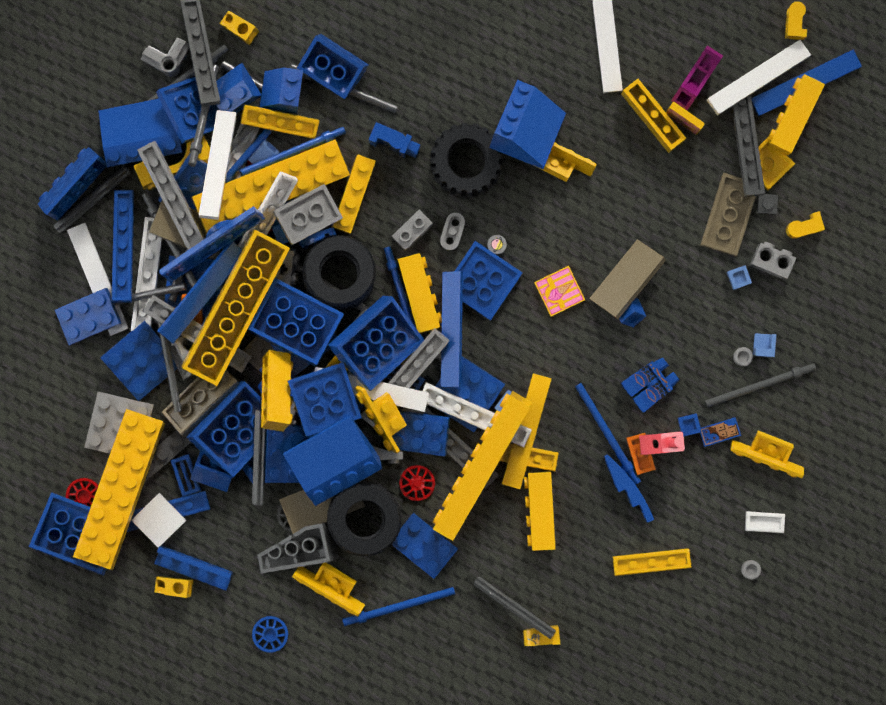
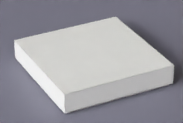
M160 493L132 519L133 523L157 547L161 546L187 521Z

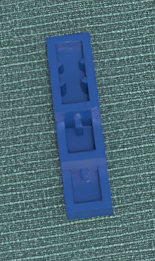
M604 455V460L617 492L625 490L631 507L639 505L645 521L650 522L654 520L644 497L635 483L609 455Z

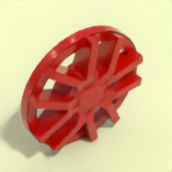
M410 466L401 474L399 480L400 490L410 500H425L434 491V475L424 466ZM418 468L416 475L413 474L411 469ZM420 469L425 470L423 477L418 475ZM409 472L413 477L409 479L404 475ZM427 472L431 476V479H424ZM403 478L409 483L402 485ZM425 482H432V487L425 486ZM410 485L412 489L406 493L403 488ZM423 488L430 489L427 495H425ZM421 490L423 495L421 498L417 496V491ZM414 491L415 498L409 496L408 494Z
M79 478L68 486L66 498L69 499V496L76 495V500L73 501L85 504L86 506H88V503L92 505L93 502L90 500L95 497L92 494L98 489L99 485L89 478ZM82 481H88L89 484L85 487ZM80 482L82 489L78 490L75 484ZM91 484L95 486L92 491L88 489ZM73 487L76 493H70V489Z

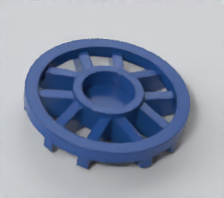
M275 616L261 618L253 627V642L264 652L280 650L288 639L286 624ZM269 619L274 620L273 626H269ZM264 620H266V627L260 624ZM277 621L282 624V626L275 628ZM257 626L264 629L263 633L256 631ZM284 627L285 633L278 634L277 630L283 629ZM255 634L261 635L262 637L257 641ZM285 636L283 643L278 637ZM264 639L267 642L262 647L259 643ZM275 640H276V641L279 643V645H280V646L277 647V648H275V646H274V644H273V641H275ZM270 642L273 649H266L265 647Z

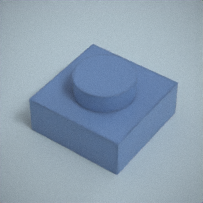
M746 265L727 272L733 290L752 283Z

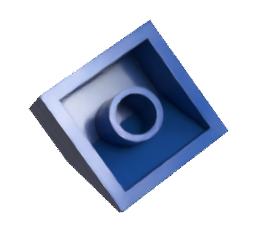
M243 63L216 81L220 97V104L216 105L220 111L236 112L237 114L243 110L244 104L250 105L262 96Z
M279 68L265 71L260 107L297 114L303 70Z
M200 451L190 480L227 492L232 477Z

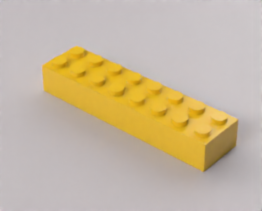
M336 139L225 183L219 220L200 218L205 233L220 221L233 220L253 206L259 209L280 171L298 179L287 201L308 193L323 184L328 185L350 176ZM202 193L191 197L198 216Z
M253 229L182 364V369L218 386L290 250L288 246Z
M514 391L510 395L506 393L500 404L503 407L502 410L495 412L490 421L493 424L492 427H487L480 438L483 443L476 445L471 454L473 460H468L461 471L464 476L457 478L452 487L454 493H449L442 504L445 509H440L432 522L435 524L433 530L452 541L454 540L533 402Z
M126 409L74 552V558L110 570L114 569L165 426L163 421Z

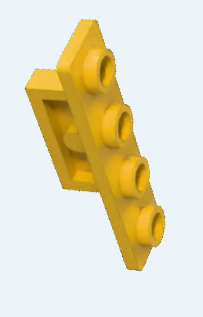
M554 142L544 169L541 170L567 182L573 169L591 176L597 164Z
M356 386V398L361 404H364L366 415L375 423L374 429L378 435L383 437V445L388 451L399 453L400 450L392 435L407 426L390 394L386 392L372 402L363 387Z
M757 431L751 446L736 440L731 442L730 450L738 456L748 457L755 463L766 464L773 470L784 471L794 478H803L804 467L788 461L794 444L761 431Z
M326 562L322 563L317 574L302 566L298 567L292 576L299 583L306 585L317 594L324 596L332 603L339 605L357 617L365 606L364 603L349 595L357 581Z

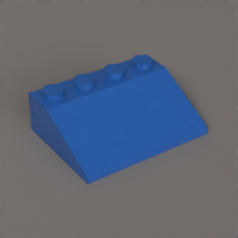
M517 80L489 148L544 169L566 113L536 87Z
M160 99L99 110L102 145L107 167L142 161L137 150L153 141L157 142L163 156L185 152L184 143H181Z
M90 147L81 150L74 164L70 163L64 170L66 173L61 178L55 179L52 183L53 187L49 192L45 191L39 198L40 202L38 205L42 211L57 221L60 220L107 167L106 161Z
M275 278L251 321L248 332L317 367L344 314Z
M382 296L329 343L328 347L341 363L344 362L345 367L371 391L411 355L424 341V338L392 296Z
M245 381L239 382L240 384L187 436L202 453L231 477H234L254 456L255 411L261 410L262 398Z
M351 416L344 418L283 453L303 490L315 506L382 469L379 455Z
M51 492L29 547L104 576L107 568L73 557L91 507Z

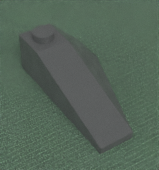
M324 523L303 527L279 543L259 553L257 557L262 574L330 562L339 558L336 542L333 540L328 528Z

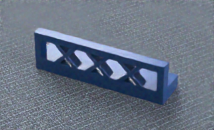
M165 546L158 547V555L154 564L227 591L234 572Z

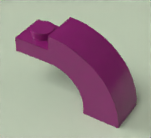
M707 45L671 101L688 111L723 55Z

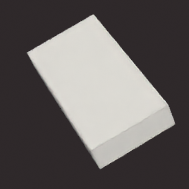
M746 511L745 531L784 533L785 514Z

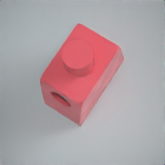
M683 432L639 436L641 455L685 450ZM654 440H657V441H658V443H659V446H658V447H654V445H653Z

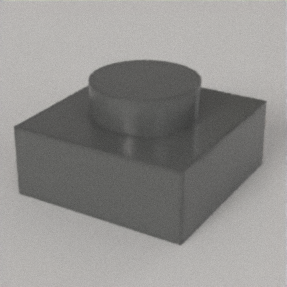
M764 194L758 196L757 214L776 215L778 195Z

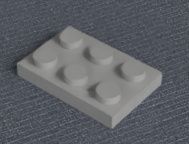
M325 184L273 211L291 246L343 218Z

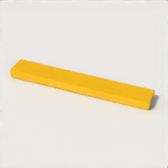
M534 373L532 375L526 399L533 403L521 425L532 429L524 447L513 443L502 482L503 485L521 489L551 378Z

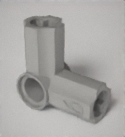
M176 38L167 55L148 46L143 51L141 60L163 72L167 77H175L179 74L180 66L190 51L189 44L182 39ZM169 63L174 64L171 70L165 69Z

